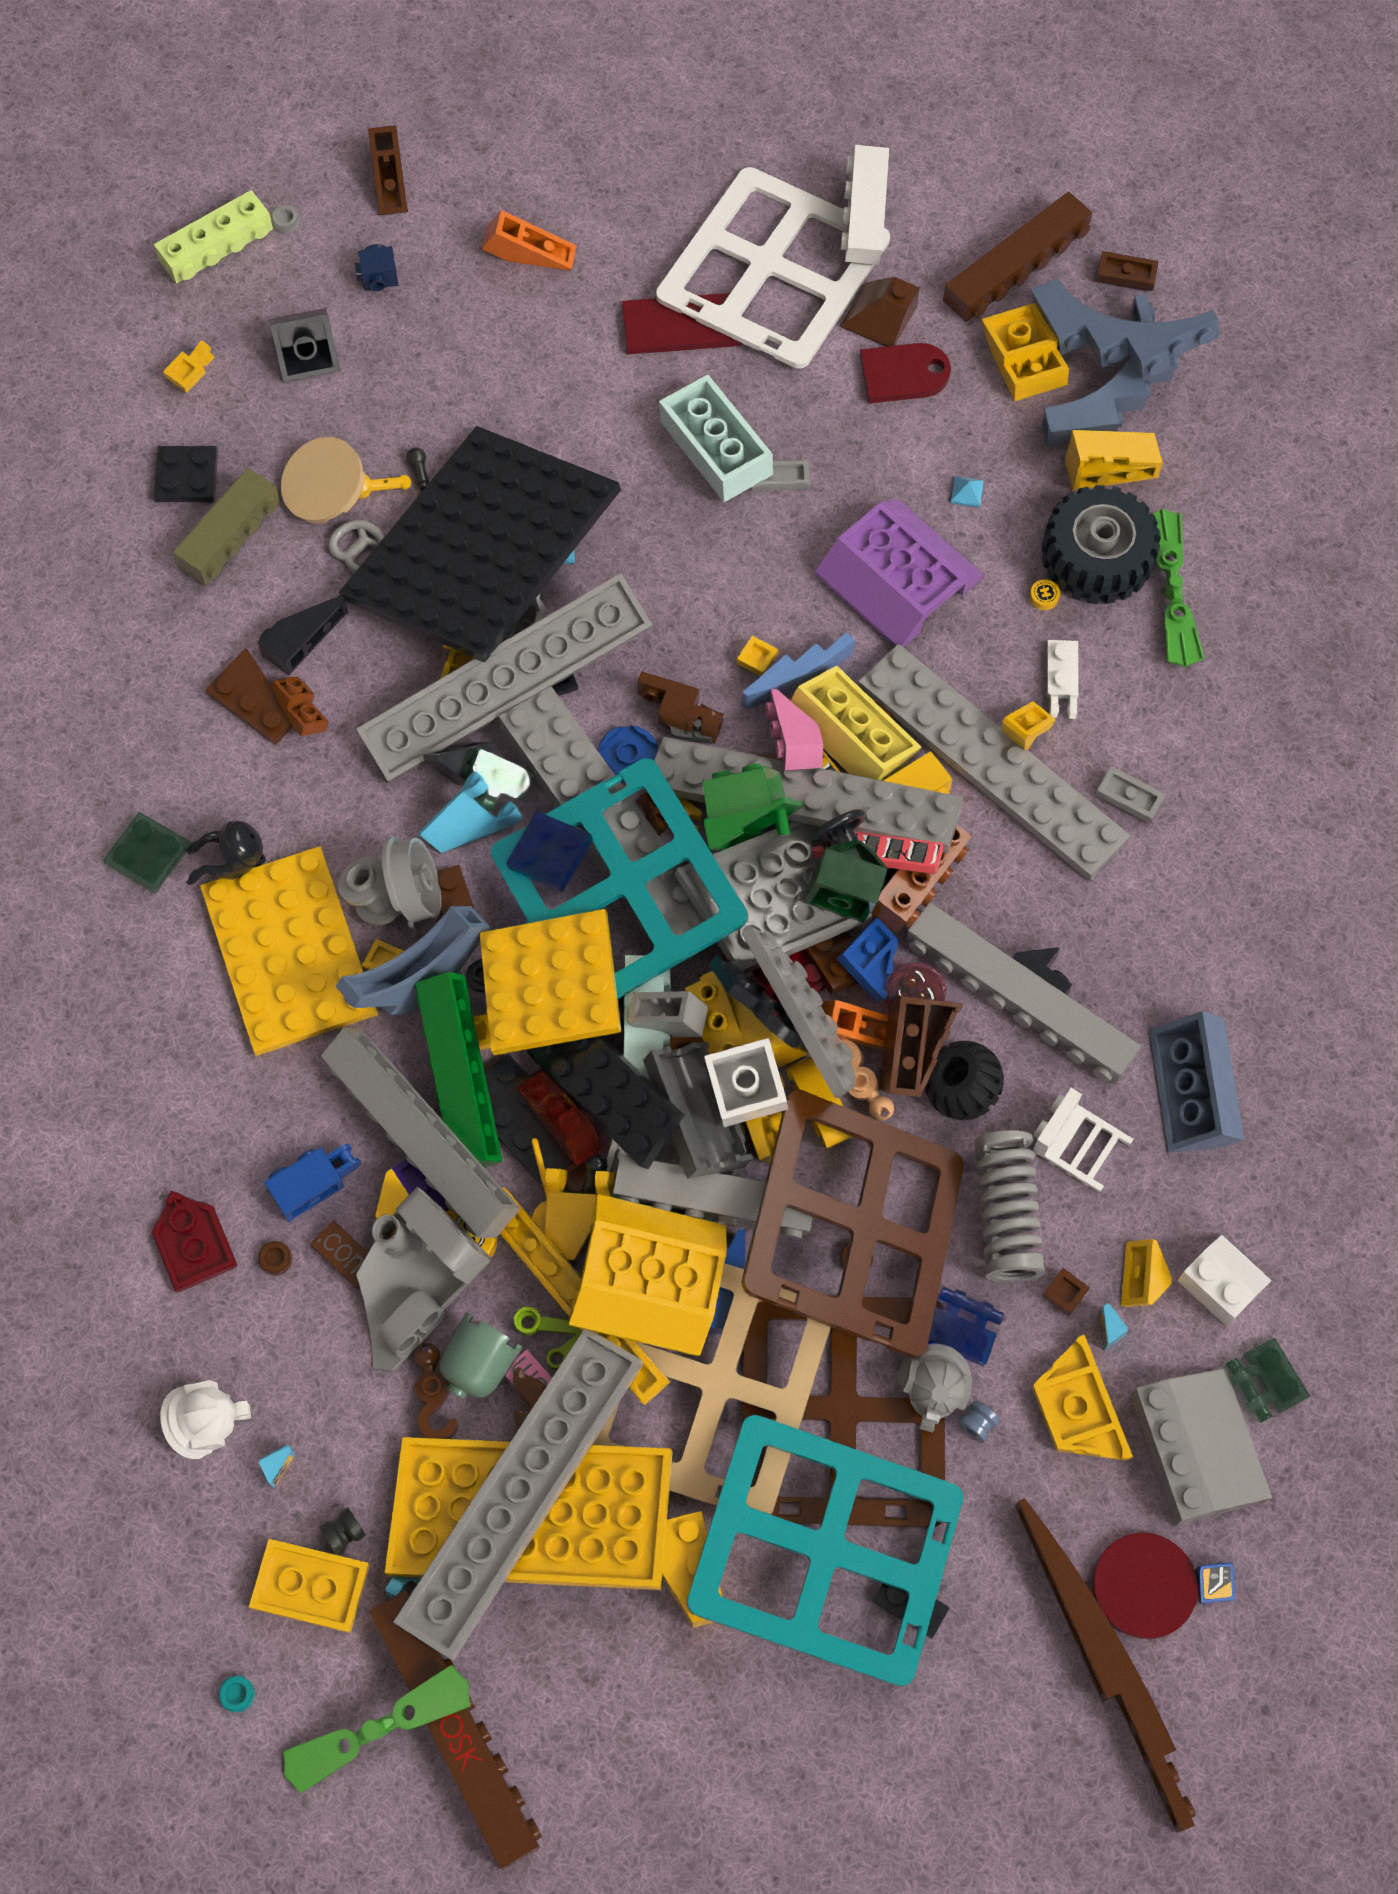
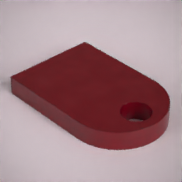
M914 343L860 349V359L869 404L931 397L941 392L948 384L951 372L950 361L947 355L934 345ZM932 364H938L944 370L940 373H933L928 367Z

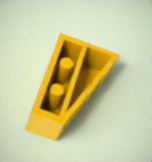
M1072 430L1065 457L1072 491L1083 487L1094 488L1095 485L1107 486L1158 478L1163 464L1155 433Z
M702 1511L667 1519L662 1578L692 1628L713 1623L693 1615L687 1607V1597L707 1537ZM719 1586L718 1592L720 1596L723 1597L721 1588Z

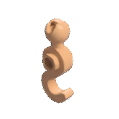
M841 1039V1042L846 1043L854 1055L851 1063L856 1082L854 1088L849 1093L858 1100H867L870 1103L869 1113L875 1120L885 1121L889 1119L894 1112L892 1100L878 1094L880 1087L879 1079L872 1070L863 1067L864 1055L861 1049L854 1042ZM886 1111H889V1115L887 1117H883L884 1113Z

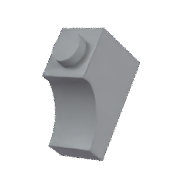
M689 991L634 992L627 1023L634 1028L658 1030L671 1034L673 1037H702L708 1006Z

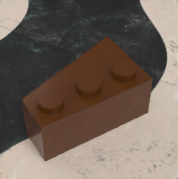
M890 995L879 1091L889 1094L921 1097L938 1060L936 1059L944 1040H947L951 1032L949 1029L957 1012H960L963 1003Z

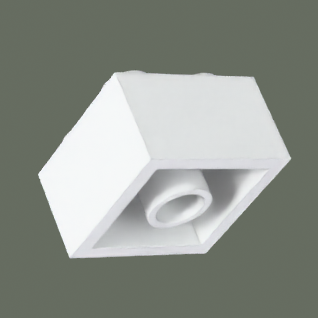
M769 1038L704 1056L724 1127L788 1110L786 1096Z

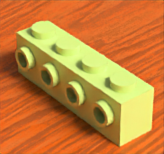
M250 190L154 244L159 262L177 284L182 280L191 279L195 276L196 272L207 266L216 265L221 258L228 254L241 251L246 244L253 240L264 238L269 231L273 230L269 212L253 191Z

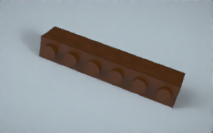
M1068 191L945 284L943 302L965 322L974 316L976 318L980 317L993 301H1001L1007 295L1010 288L1014 285H1022L1031 272L1035 269L1038 271L1043 269L1052 256L1056 253L1058 255L1064 253L1070 243L1076 238L1082 239L1090 230L1093 212Z

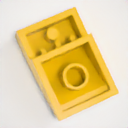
M1035 303L981 319L989 348L1014 402L1068 385L1069 367L1057 349V338Z

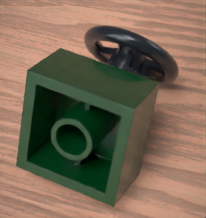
M854 809L826 822L811 834L809 843L812 846H823L828 843H832L833 846L826 848L814 867L803 902L864 923L877 905L887 872V867L870 847L860 841L853 831L865 820L866 812L864 810Z

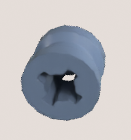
M974 1400L970 1405V1412L967 1415H962L957 1422L976 1441L984 1443L988 1438V1431L991 1428H996L1001 1421L989 1407L978 1400Z

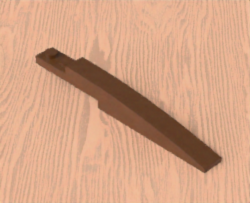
M1025 1498L1019 1500L1015 1508L1102 1702L1116 1697L1176 1833L1195 1826L1192 1819L1196 1816L1194 1808L1187 1796L1182 1797L1176 1784L1180 1782L1177 1770L1171 1761L1167 1763L1164 1758L1165 1755L1176 1751V1748L1132 1660L1091 1591L1056 1539Z

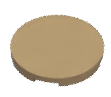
M335 437L314 439L300 447L289 459L281 479V494L287 508L299 519L312 524H324L327 520L333 519L343 512L347 513L357 502L365 481V473L363 472L358 452L347 442Z

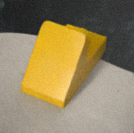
M1032 701L1003 719L1002 732L1023 750H1028L1036 737L1051 729L1056 719Z

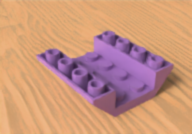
M900 500L883 501L872 508L838 537L815 571V575L895 647L898 644L905 647L919 635L923 620L958 591L963 596L984 578L983 573Z

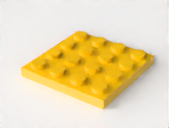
M605 909L480 932L490 1047L494 1055L621 1032L608 914Z

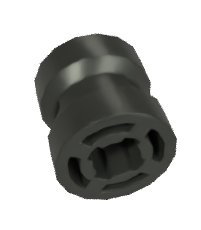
M348 1507L339 1512L338 1518L334 1521H326L319 1526L337 1555L345 1551L347 1544L350 1542H358L367 1536Z

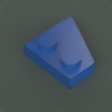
M876 917L870 921L836 958L877 1004L887 997L888 992L885 991L887 977L892 974V959L897 950L898 939Z

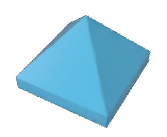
M955 476L951 503L980 508L984 480Z

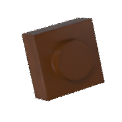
M1062 1268L1042 1297L1070 1316L1090 1287Z

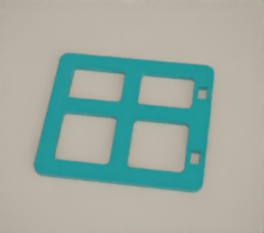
M649 758L635 762L621 770L616 776L605 782L602 781L536 819L529 826L501 839L491 849V856L529 923L596 911L619 898L627 899L654 944V949L649 954L614 973L617 999L742 928L748 921V912L658 765ZM624 780L627 787L611 795L608 789ZM644 789L658 808L672 831L674 838L671 842L633 862L629 860L605 820L603 812L638 790ZM581 825L587 831L609 868L610 876L560 906L548 909L523 868L521 859L572 828ZM540 829L543 835L526 844L523 838ZM689 861L713 898L719 911L713 917L687 932L675 935L647 890L646 884L681 862Z

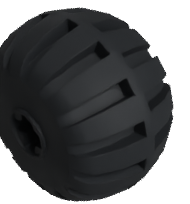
M967 1040L949 1043V1047L945 1045L940 1049L936 1058L938 1060L925 1086V1092L933 1107L942 1115L957 1120H971L989 1112L990 1109L988 1107L991 1104L995 1106L998 1102V1095H1001L1004 1085L1003 1070L995 1054L986 1046Z

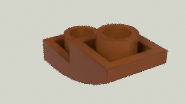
M298 676L272 682V689L281 709L300 736L327 731L329 721L312 704L314 693Z

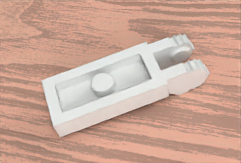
M1047 641V698H1049V714L1053 718H1057L1059 713L1058 699H1068V719L1076 718L1078 641Z

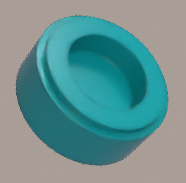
M243 1676L229 1677L220 1686L219 1701L230 1712H243L254 1702L255 1688Z

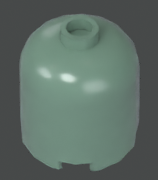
M467 1312L464 1314L441 1355L439 1371L442 1377L450 1383L447 1389L462 1399H465L467 1394L476 1398H485L496 1390L523 1347L518 1343H515L513 1348L506 1344L509 1337L483 1321L478 1326L471 1323L474 1316Z

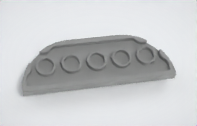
M751 927L742 934L834 1098L842 1097L854 1088L856 1082L851 1059L854 1057L851 1049L846 1043L841 1042L836 1033L838 1027L835 1021L829 1015H826L821 1007L823 1001L816 990L810 988L805 980L808 976L803 966L799 962H792L787 954L778 946L775 937L769 931L763 933Z

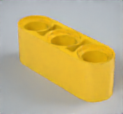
M811 1056L785 1067L789 1080H793L795 1083L793 1085L794 1090H803L843 1106L840 1098H834ZM810 1120L817 1136H821L823 1139L821 1144L824 1149L853 1137Z

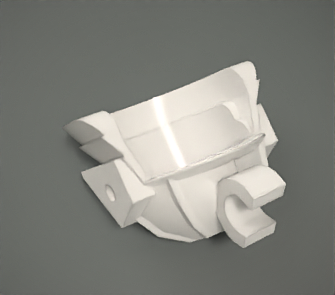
M211 1380L184 1385L172 1390L165 1397L160 1412L161 1428L167 1442L177 1453L190 1459H201L207 1454H211L213 1450L225 1446L224 1439L232 1433L234 1421L251 1419L248 1401L233 1404L230 1395L219 1390L218 1383Z

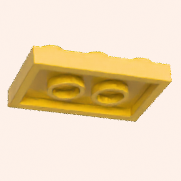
M268 1539L249 1608L351 1634L370 1564Z

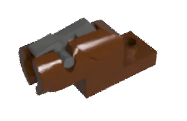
M641 671L637 681L638 695H641L643 699L651 703L662 702L658 712V723L665 728H669L672 737L716 744L724 721V714L704 704L698 706V688Z

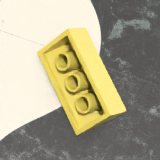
M838 666L798 686L791 699V702L818 724L823 740V749L849 774L884 781L900 771L921 749V746Z

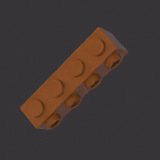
M959 825L956 826L949 853H942L936 874L899 869L880 893L878 903L870 914L874 918L878 917L895 934H898L904 925L910 928L921 914L916 910L918 906L922 904L926 907L937 893L933 889L934 885L937 882L943 885L954 871L949 867L953 861L959 864L970 850L965 845L972 835Z

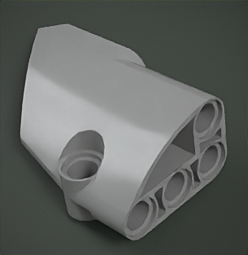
M419 1187L396 1208L397 1211L393 1215L386 1214L376 1219L372 1227V1236L375 1242L356 1274L367 1313L373 1369L395 1371L442 1322L444 1318L443 1310L492 1261L478 1243ZM396 1229L393 1237L389 1239L391 1232Z

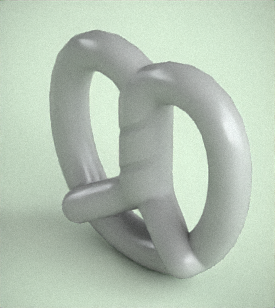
M352 520L342 524L332 533L328 541V548L335 558L344 561L347 568L352 573H355L360 567L354 562L355 558L367 546L376 548L385 536L378 527L368 521ZM357 529L359 538L345 552L339 550L337 547L339 539L348 531ZM366 531L371 533L375 539L369 538Z

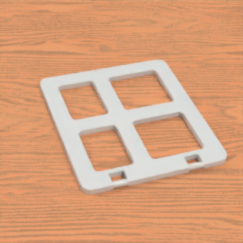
M747 167L740 171L656 291V299L665 307L680 314L684 313L705 326L758 351H764L785 364L800 369L808 366L875 264L851 262L840 280L832 281L783 258V254L808 218H816L847 232V225L843 224L844 209L758 169ZM753 191L760 192L790 207L763 246H757L725 230ZM885 228L883 232L882 253L890 242V233ZM712 249H717L749 265V268L722 305H716L684 289ZM769 276L777 277L825 301L798 341H792L741 316ZM691 302L702 309L700 312H696L686 307L687 304ZM769 339L779 344L780 347L774 349L764 343Z

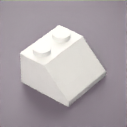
M1223 1235L1207 1247L1178 1279V1282L1226 1327L1272 1281Z

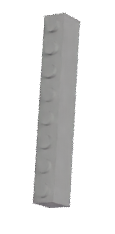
M932 903L927 905L908 930L906 942L909 943L908 946L914 953L919 956L927 955L935 961L934 964L939 970L946 974L951 972L959 977L962 985L972 992L978 990L987 997V1001L993 1007L999 1010L1004 1008L1013 1014V1019L1019 1025L1025 1028L1030 1026L1038 1031L1040 1038L1051 1046L1057 1044L1067 1051L1066 1055L1077 1064L1084 1063L1092 1068L1093 1074L1101 1081L1106 1083L1111 1081L1116 1085L1137 1057L1142 1047L1141 1045Z
M343 1027L321 1055L329 1065L328 1070L346 1084L348 1093L354 1099L360 1101L366 1107L367 1115L386 1130L387 1138L406 1153V1160L412 1166L419 1168L426 1176V1183L432 1189L439 1191L446 1199V1206L452 1212L459 1214L466 1222V1229L478 1238H496L520 1210L519 1206L362 1029Z

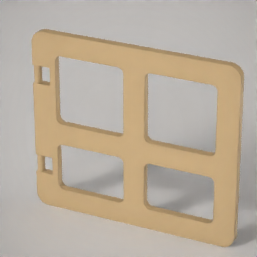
M725 1263L720 1287L732 1291L734 1298L712 1363H700L637 1342L666 1377L699 1387L702 1390V1397L682 1459L677 1463L672 1462L669 1490L715 1506L719 1499L715 1497L718 1486H723L725 1479L708 1474L705 1470V1465L726 1401L736 1399L772 1411L776 1414V1422L799 1429L831 1329L830 1326L807 1318V1324L786 1387L777 1388L740 1376L736 1370L756 1306L762 1300L749 1296L743 1290L741 1280L744 1269ZM781 1288L779 1297L795 1302L797 1294ZM619 1403L592 1445L622 1446L611 1442L609 1439V1433ZM768 1446L755 1486L750 1487L746 1503L749 1507L770 1515L773 1513L790 1460V1453Z

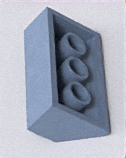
M1201 1011L1150 1029L1168 1152L1218 1149L1245 1141L1225 1019Z

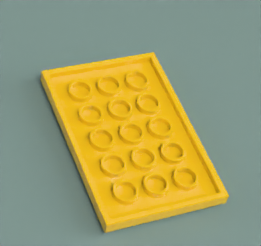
M321 846L254 867L240 878L233 880L221 878L200 885L255 1056L378 1015L376 1007L354 1008L344 1000L342 993L336 988V984L342 976L363 973V969Z

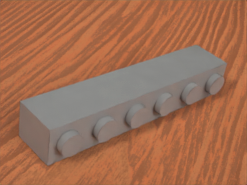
M621 1154L613 1198L637 1204L651 1205L654 1208L670 1212L671 1209L682 1211L686 1216L703 1219L704 1216L717 1218L716 1223L735 1227L737 1222L750 1224L749 1229L754 1231L765 1182L721 1173L688 1179L683 1166L654 1161L649 1169L640 1167L630 1156ZM785 1207L780 1227L782 1236L792 1239H801L802 1235L808 1236L813 1217Z

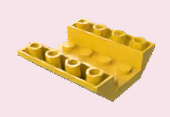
M597 1194L589 1226L592 1228L580 1288L574 1295L568 1325L700 1356L714 1318L727 1253L726 1225Z

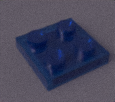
M536 811L507 860L506 865L510 870L563 892L593 838L586 831Z

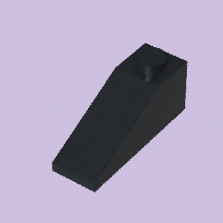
M341 595L277 621L271 628L264 630L259 638L258 645L261 655L290 675L348 613L345 598Z

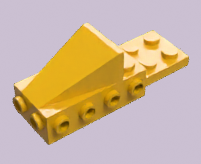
M714 972L702 975L700 981L685 988L686 991L691 992L708 1006L702 1038L704 1042H708L709 1055L769 1038L777 1068L809 1054L802 1047L798 1049L792 1048L774 1035L750 1009L727 993ZM780 1075V1079H781V1082H782V1086H783V1088H785V1084H784L783 1078H782V1076ZM781 1111L746 1121L759 1160L769 1164L782 1117Z

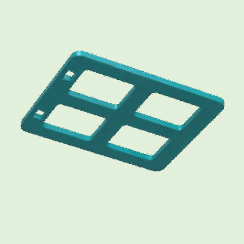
M759 1415L749 1416L742 1423L687 1597V1607L697 1617L895 1686H905L911 1683L915 1677L962 1507L963 1492L956 1484ZM764 1446H770L830 1467L835 1471V1479L821 1526L818 1530L770 1515L747 1505L748 1492L761 1450ZM861 1480H867L927 1501L932 1505L931 1517L917 1564L893 1558L850 1543L845 1539L846 1527ZM936 1521L947 1523L942 1544L931 1539ZM743 1534L808 1558V1570L794 1617L791 1620L783 1619L720 1596L718 1589L735 1535ZM840 1568L901 1589L907 1593L908 1599L892 1654L887 1655L819 1630L818 1623L834 1569ZM907 1624L918 1627L913 1648L902 1643Z

